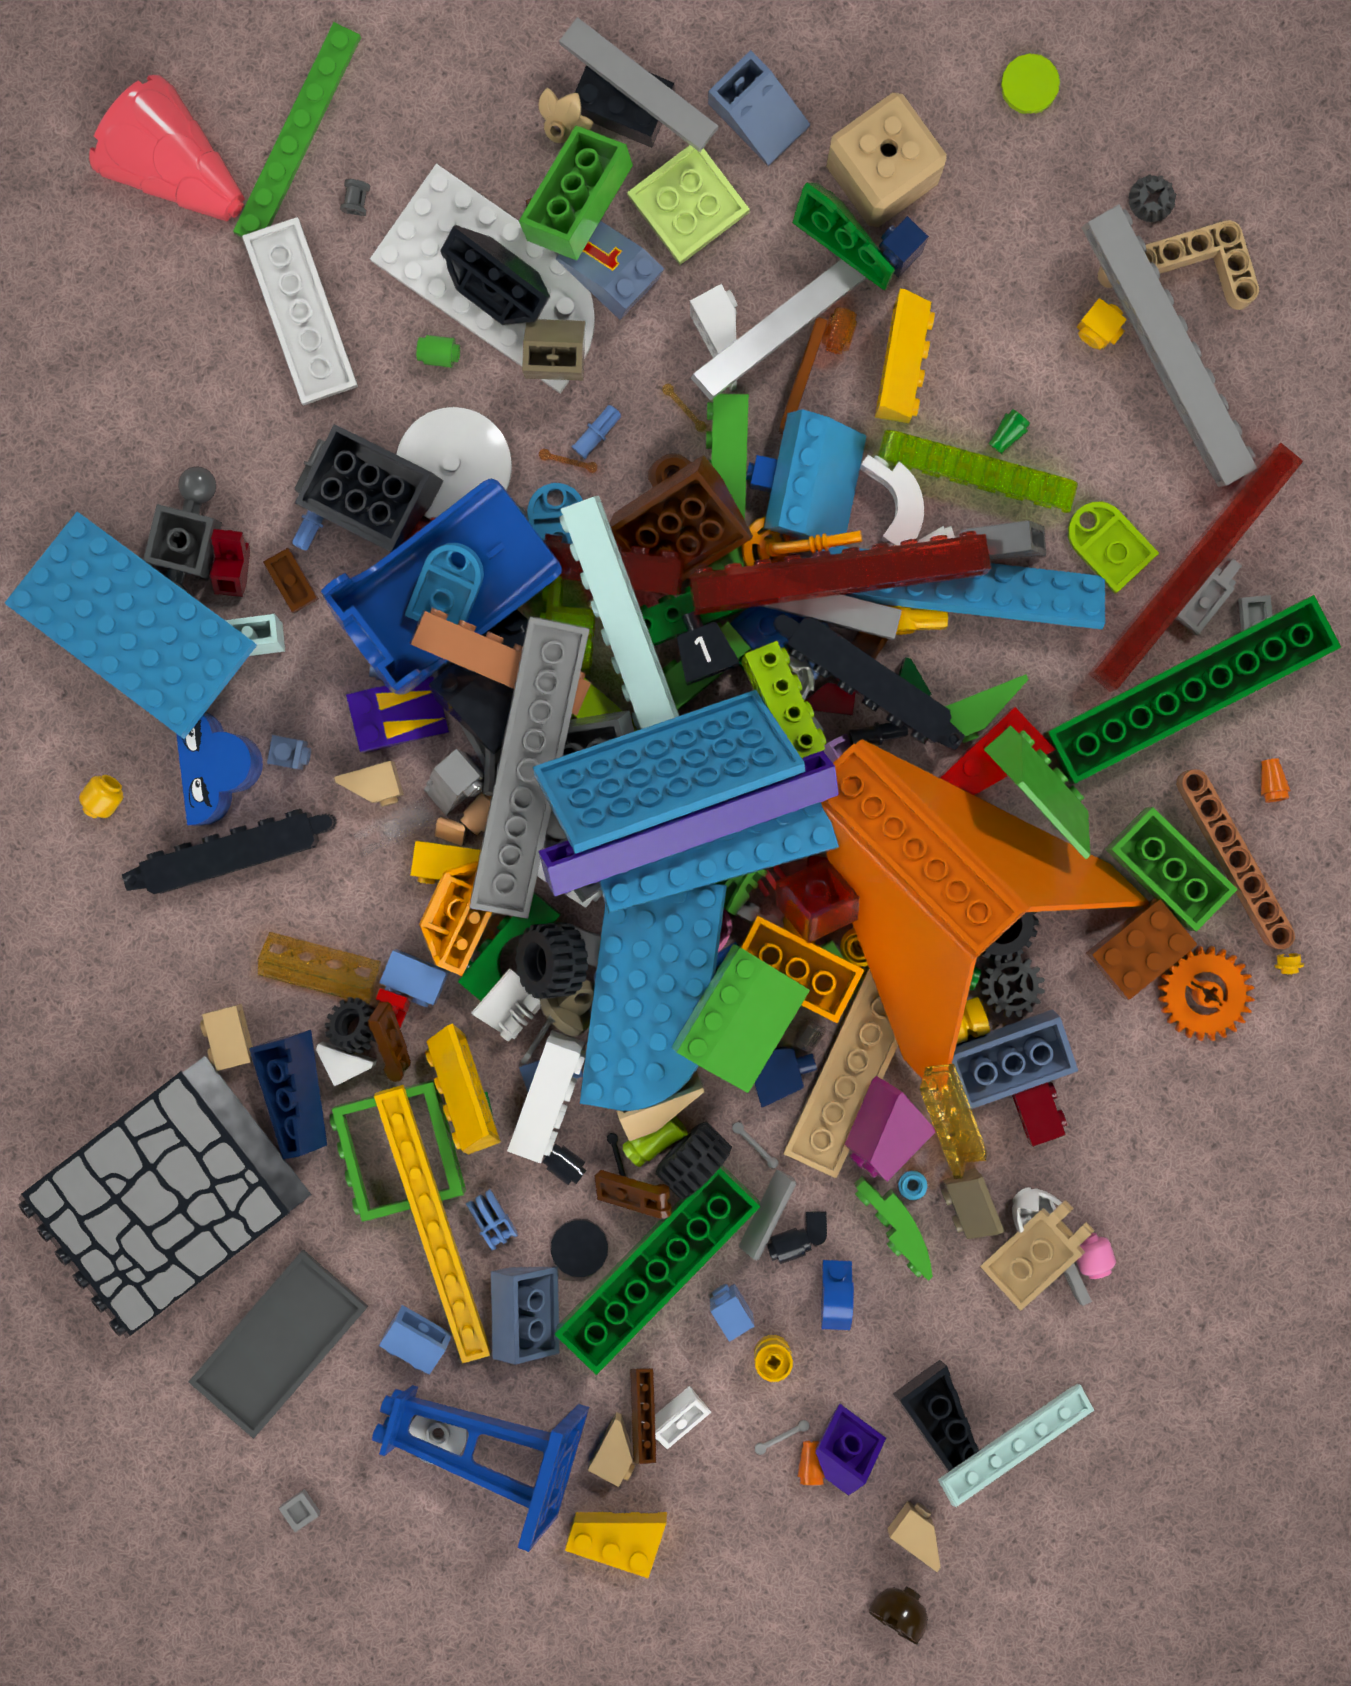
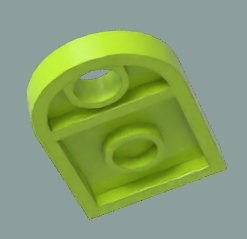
M1100 501L1088 503L1079 508L1070 519L1068 525L1070 545L1097 575L1105 579V584L1114 594L1121 590L1159 554L1134 525L1115 506ZM1083 513H1090L1094 516L1095 525L1093 528L1087 529L1080 524V516Z

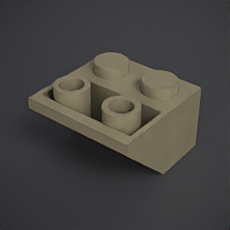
M537 319L535 322H526L522 372L525 379L584 381L586 321Z

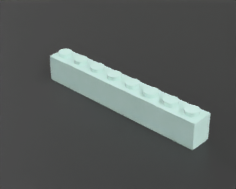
M594 496L562 508L563 515L559 517L565 533H570L573 544L570 545L571 553L576 562L580 561L584 571L580 573L581 580L585 589H590L594 600L591 601V607L596 618L600 617L604 629H601V634L607 646L611 645L614 657H611L615 672L622 675L625 683L622 685V691L626 701L632 702L635 711L632 713V718L636 728L643 729L678 717L679 714L600 497Z

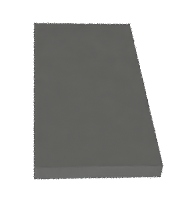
M302 1250L188 1382L254 1439L367 1309L368 1305L305 1250Z

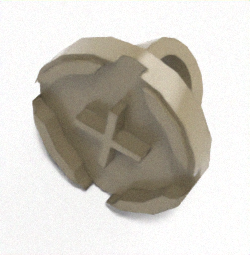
M585 980V982H582V988L576 991L574 995L540 999L543 1013L547 1018L551 1015L555 1020L553 1025L564 1034L574 1037L579 1036L590 1026L588 1009L593 1003L594 984ZM580 993H587L584 996H577Z

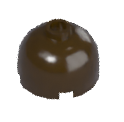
M907 1586L904 1590L893 1587L880 1592L868 1610L875 1619L885 1626L888 1625L898 1632L899 1636L916 1645L924 1635L927 1627L928 1615L925 1607L919 1602L921 1596Z

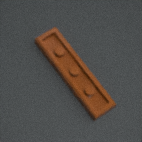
M818 317L815 320L779 427V434L783 435L787 413L798 411L826 329L828 322L826 319Z

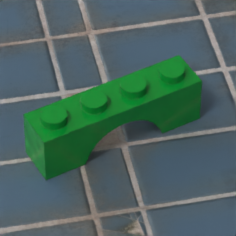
M534 892L528 918L516 916L510 918L507 915L496 927L500 931L493 940L488 937L478 948L477 951L481 955L475 962L469 960L458 983L478 1000L482 1001L503 976L500 968V956L506 943L513 937L523 934L524 930L530 927V925L554 923L561 913Z

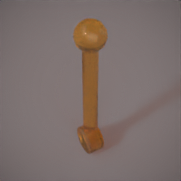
M542 449L539 452V457L543 461L548 459L585 468L590 473H594L598 469V465L595 462L585 463L551 454L548 449Z

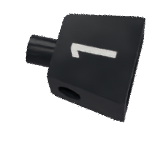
M698 610L682 616L687 632L678 635L677 640L687 686L739 666L736 654L716 621L704 625Z

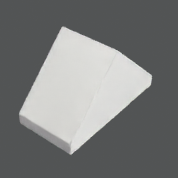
M324 1041L320 1042L316 1048L334 1086L371 1069L377 1062V1059L359 1053H347Z

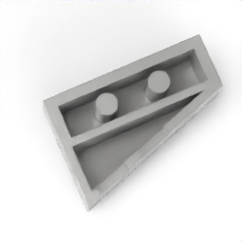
M455 749L433 769L429 777L430 780L424 788L428 796L447 816L468 796L475 798L484 791V772L466 752Z

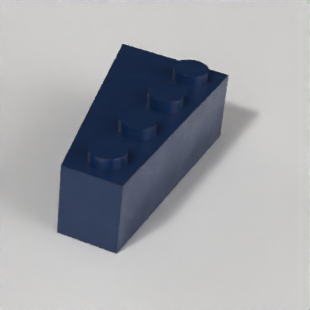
M311 1030L276 1038L250 1047L249 1051L283 1160L303 1156L327 1146Z

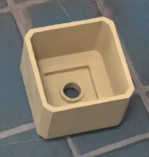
M892 92L832 136L826 167L868 226L880 227L938 185L947 154L905 96ZM886 143L893 144L897 149V153L892 157H886L881 153L880 147Z

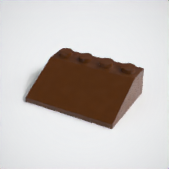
M705 455L697 458L613 513L609 523L615 541L660 594L665 593L753 537L723 478Z

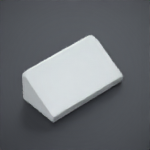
M690 1386L655 1414L656 1440L666 1449L670 1448L711 1413Z

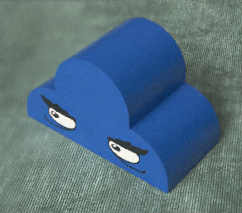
M205 712L185 739L176 734L187 825L191 826L210 825L221 820L231 806L232 793L245 791L252 787L259 779L263 769L261 752L253 741L241 735L224 732L218 719Z

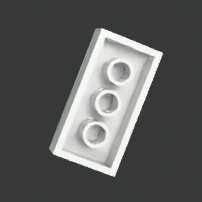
M553 1030L551 1031L507 1152L541 1163L544 1155L550 1156L558 1132L553 1131V1128L560 1129L567 1109V1105L562 1104L563 1100L570 1101L577 1079L572 1077L573 1073L579 1075L586 1057V1051L582 1050L584 1041Z

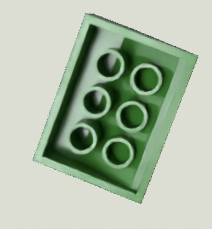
M1010 725L984 750L1051 824L1087 859L1090 856L1089 814L1086 807L1081 803L1084 799L1083 795L1073 785L1068 788L1064 784L1068 781L1067 777L1057 767L1052 770L1048 766L1052 761L1041 749L1035 752L1031 747L1035 742L1024 730L1018 733Z
M733 944L673 1043L672 1048L676 1053L749 1093L810 990L741 947Z

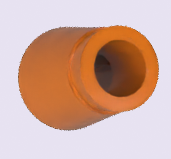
M1279 758L1261 761V796H1264L1265 802L1272 803L1289 799L1288 792L1291 789Z
M803 1441L797 1475L800 1477V1484L802 1485L824 1484L823 1478L825 1476L815 1451L820 1441Z

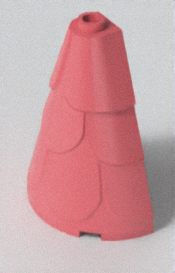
M149 75L146 83L142 84L138 80L128 87L108 109L94 134L98 142L96 149L94 147L90 148L89 161L91 168L100 173L102 177L140 189L144 193L176 202L179 207L224 221H228L231 216L233 218L237 217L244 207L242 202L245 198L221 156L213 150L200 125L193 119L174 86L159 75Z

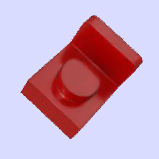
M380 988L376 1000L378 1002L391 1003L401 1028L411 1002L406 997Z

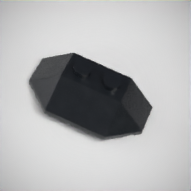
M454 225L440 251L443 259L445 258L455 289L502 325L537 321L550 298L539 272L494 238Z

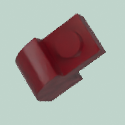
M213 529L211 540L215 560L210 577L214 594L243 597L248 577L249 543H245L243 532Z

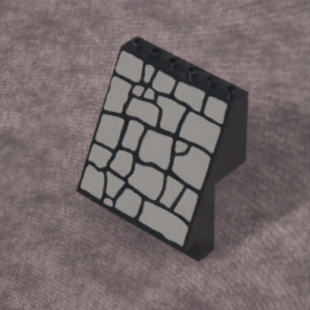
M204 1056L184 1072L180 1071L21 1193L18 1198L21 1203L18 1206L28 1219L33 1217L39 1226L36 1230L45 1242L51 1240L57 1250L54 1253L64 1266L69 1264L75 1271V1274L72 1276L76 1283L82 1289L88 1288L94 1296L91 1298V1302L100 1313L105 1311L111 1318L109 1325L119 1337L123 1334L125 1338H128L283 1219L312 1194L286 1160H283L276 1147Z

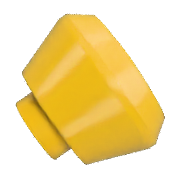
M852 928L842 937L840 944L841 953L847 961L857 966H867L868 964L855 929Z

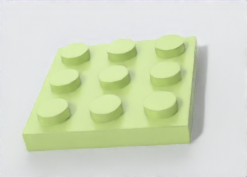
M691 145L627 192L629 199L679 265L733 226L750 211L703 148L701 152H698Z

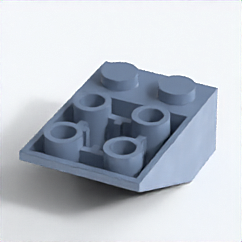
M751 50L708 91V104L767 166L773 163L810 127L808 120L772 71Z

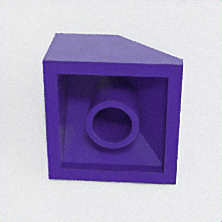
M841 1404L835 1409L815 1451L825 1479L849 1496L866 1484L886 1437Z

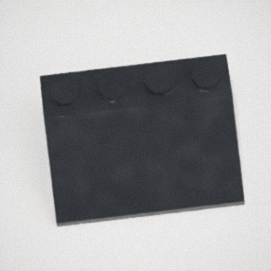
M334 424L295 504L392 552L399 547L431 507L444 480L434 473Z
M516 610L489 632L504 638L502 644L513 648L515 643L523 646L528 619ZM452 663L429 683L434 698L494 755L502 748L514 689Z

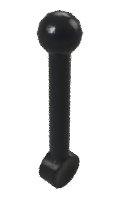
M610 1133L607 1136V1142L612 1146L619 1175L626 1177L617 1146L618 1136L615 1133Z

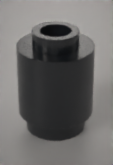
M555 1144L550 1156H546L542 1163L548 1166L546 1169L567 1185L571 1181L577 1184L586 1172V1169L582 1167L585 1161L564 1145L561 1148Z
M793 1228L770 1237L771 1243L766 1244L772 1261L778 1260L780 1265L806 1256L805 1252L812 1250L804 1228L799 1230Z

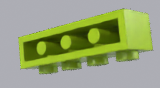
M778 641L745 653L741 662L753 689L758 692L800 757L803 758L824 751V745H826L825 736L820 728L816 729L812 720L814 718L813 709L808 701L804 702L800 693L802 685L798 676L791 673L788 666L790 658L784 647L780 648Z

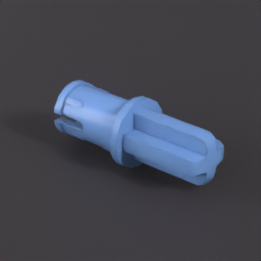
M611 405L607 406L592 425L588 423V429L571 446L573 450L586 459L601 440H606L605 435L621 418L620 412Z
M309 510L306 515L302 514L303 521L292 540V544L302 550H308L319 527L323 528L324 526L321 524L324 518Z

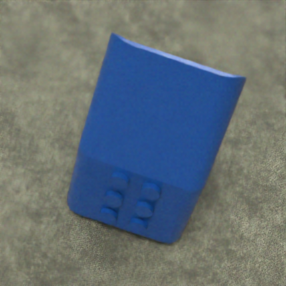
M490 478L480 483L419 532L364 572L351 578L344 573L332 580L321 590V594L334 618L392 693L404 695L450 662L409 643L418 621L405 616V612L425 560L433 550L446 543H460L471 548L480 558L483 565L484 578L467 623L477 626L475 632L482 636L544 589L562 572V567L557 558L505 488L495 479ZM459 552L452 554V563L456 567H464L466 564L464 555Z

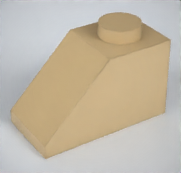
M393 761L334 777L339 785L372 803L380 802L381 807L398 803L397 797L404 795L395 762Z
M616 1412L589 1462L588 1471L619 1487L623 1479L628 1481L635 1468V1464L632 1463L633 1451L622 1414Z
M907 1501L887 1528L889 1536L938 1572L941 1567L935 1528L930 1517L931 1512L920 1503L914 1506Z

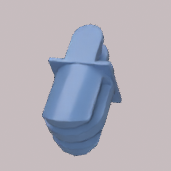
M489 1189L485 1194L498 1217L495 1216L482 1195L475 1198L479 1210L473 1201L467 1202L466 1205L481 1229L480 1235H483L491 1250H495L497 1244L501 1242L503 1244L507 1243L509 1237L513 1236L515 1238L518 1236V1233L508 1214L504 1213L493 1192ZM505 1222L508 1227L504 1231L499 1227V1224ZM493 1228L497 1235L491 1238L488 1231Z

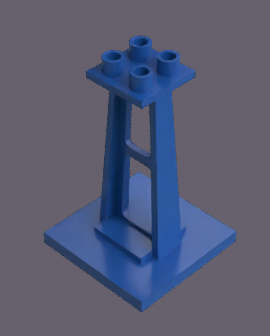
M414 1385L405 1391L395 1389L392 1396L386 1395L380 1412L390 1417L386 1418L383 1425L377 1424L372 1436V1441L382 1444L379 1454L385 1456L395 1447L400 1448L529 1508L518 1544L519 1549L529 1552L558 1518L590 1407L578 1404L551 1432L416 1398L418 1386ZM419 1415L466 1429L469 1436L463 1455L454 1454L411 1435L409 1428L413 1416ZM485 1434L542 1451L544 1456L535 1486H529L476 1463L473 1459V1454L479 1435Z

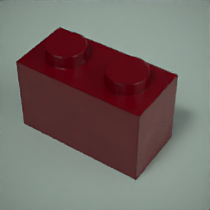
M1046 1082L1012 1095L1028 1143L1032 1147L1066 1135L1063 1127L1067 1126V1121L1062 1109L1057 1110L1054 1099H1057L1058 1096L1052 1082Z

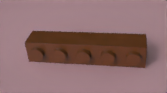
M653 1368L630 1369L633 1463H656Z

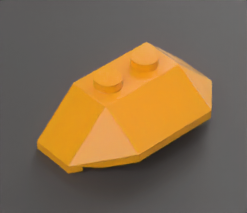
M478 861L443 872L419 923L435 965L460 976L463 975L492 912L471 909L469 907Z

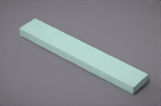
M1076 1384L939 1478L938 1481L951 1505L954 1507L959 1506L1093 1412L1094 1408L1082 1386Z

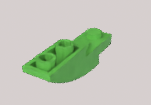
M861 1176L854 1183L858 1189L855 1195L865 1206L871 1203L878 1210L875 1216L885 1227H888L890 1224L893 1226L886 1232L890 1240L887 1243L888 1247L898 1257L903 1254L910 1261L907 1266L918 1278L923 1275L929 1281L933 1277L930 1258L923 1237L911 1214L892 1189L881 1196Z

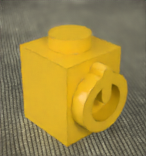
M1099 298L1076 328L1080 330L1078 335L1082 341L1092 348L1101 350L1109 342L1115 345L1125 332L1121 326L1127 319L1122 316L1123 312L1119 307L1114 304L1108 305Z

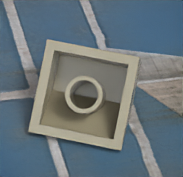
M976 1168L943 1180L946 1188L941 1189V1193L946 1205H953L956 1215L951 1218L958 1233L963 1232L967 1239L1004 1233L984 1178Z

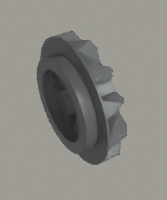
M1149 174L1146 177L1139 178L1132 186L1129 193V205L1132 212L1139 219L1146 222H1158L1165 219L1175 207L1177 194L1172 188V183L1166 181L1163 175L1152 176ZM1147 191H1150L1152 194L1162 191L1157 199L1159 204L1152 201L1144 205L1149 196Z

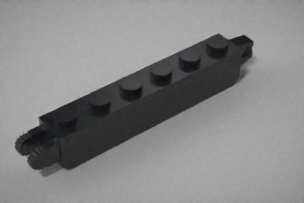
M781 614L774 619V630L778 631L781 636L788 640L785 646L790 648L788 651L789 655L800 662H803L804 659L815 665L812 670L825 679L829 675L839 681L837 687L849 695L855 692L864 699L861 703L876 712L879 708L887 713L886 720L898 728L904 725L912 730L910 736L925 745L927 741L930 743L937 742L952 750H956L965 735L950 722L952 719L950 710L813 617L804 618L800 623L791 617L788 618V615L785 616V614Z
M302 809L293 810L285 813L286 818L275 821L274 817L257 821L258 827L249 830L244 825L230 829L231 835L220 838L219 834H214L202 838L203 843L192 846L191 842L174 846L175 852L164 854L163 850L147 854V860L139 862L138 867L122 874V878L127 891L146 888L152 894H162L315 848L319 842L318 834L335 829L334 827H337V819L333 815H327V813L312 817L310 812L303 813Z

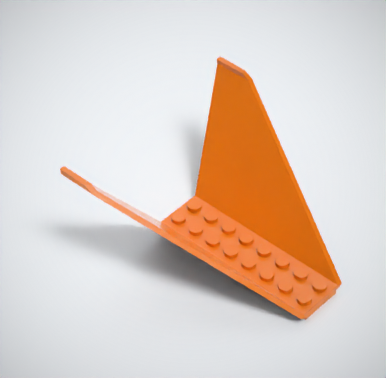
M862 739L849 747L833 762L836 769L839 795L821 802L832 823L839 847L826 851V855L902 1057L942 1099L946 1095L945 1090L976 959L1026 912L1136 906L1145 908L1149 901L1111 864L1091 854L1085 859L1070 843Z

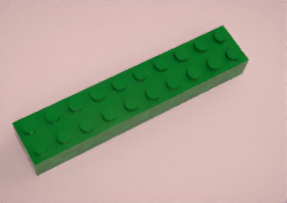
M1312 595L1055 726L1043 734L1046 740L1056 749L1053 753L1069 784H1076L1342 647L1315 595Z

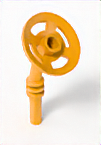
M766 517L755 520L749 526L753 537L742 545V557L750 571L768 576L782 568L789 553L811 551L814 554L816 550L818 552H822L823 549L829 551L830 547L859 543L863 541L861 530L830 536L824 533L822 537L818 534L815 538L809 536V539L790 541V536L783 534L785 542H782L778 532L764 530L760 534L757 533L764 527ZM772 534V538L766 537L767 535ZM752 544H758L757 551L761 559L757 562L753 558ZM776 562H778L775 566L771 568H766L767 565L775 564Z

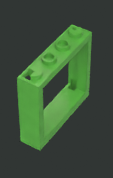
M434 1080L405 1087L408 1098L420 1094L425 1095L449 1188L439 1190L441 1200L464 1195L466 1192L465 1183L448 1120L443 1110L442 1097L437 1091ZM374 1096L337 1105L332 1108L333 1114H330L332 1129L338 1131L340 1142H337L338 1153L341 1159H345L348 1170H345V1179L348 1187H353L355 1198L352 1199L353 1209L356 1215H360L362 1222L411 1209L408 1199L370 1209L345 1114L377 1106Z

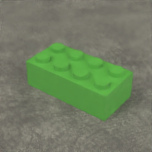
M576 125L519 220L527 241L577 261L633 166L627 145Z
M1145 807L1105 848L1154 898L1161 899L1177 920L1190 931L1197 932L1238 890L1154 807Z

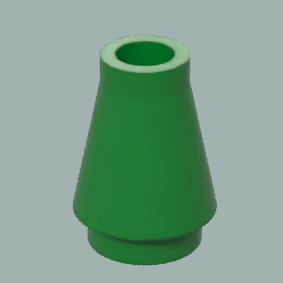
M1012 409L1009 414L1005 413L988 444L995 448L997 452L1003 454L1008 447L1028 432L1027 428L1030 422L1016 410Z

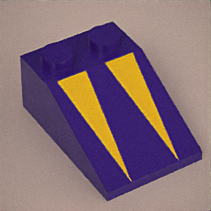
M428 677L404 695L392 693L386 686L346 695L360 752H372L449 733L444 709L435 700L429 686L434 677Z

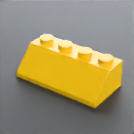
M899 289L894 303L875 418L909 423L912 416H917L920 399L915 398L917 387L922 388L925 370L920 369L922 358L927 359L930 341L925 340L927 330H932L935 312H930L932 302L906 289Z
M453 1023L447 1025L426 1041L429 1050L425 1051L430 1067H435L438 1076L434 1078L439 1094H444L446 1104L443 1105L445 1116L448 1122H453L456 1131L452 1133L454 1144L457 1149H461L469 1155L501 1143L465 1033Z

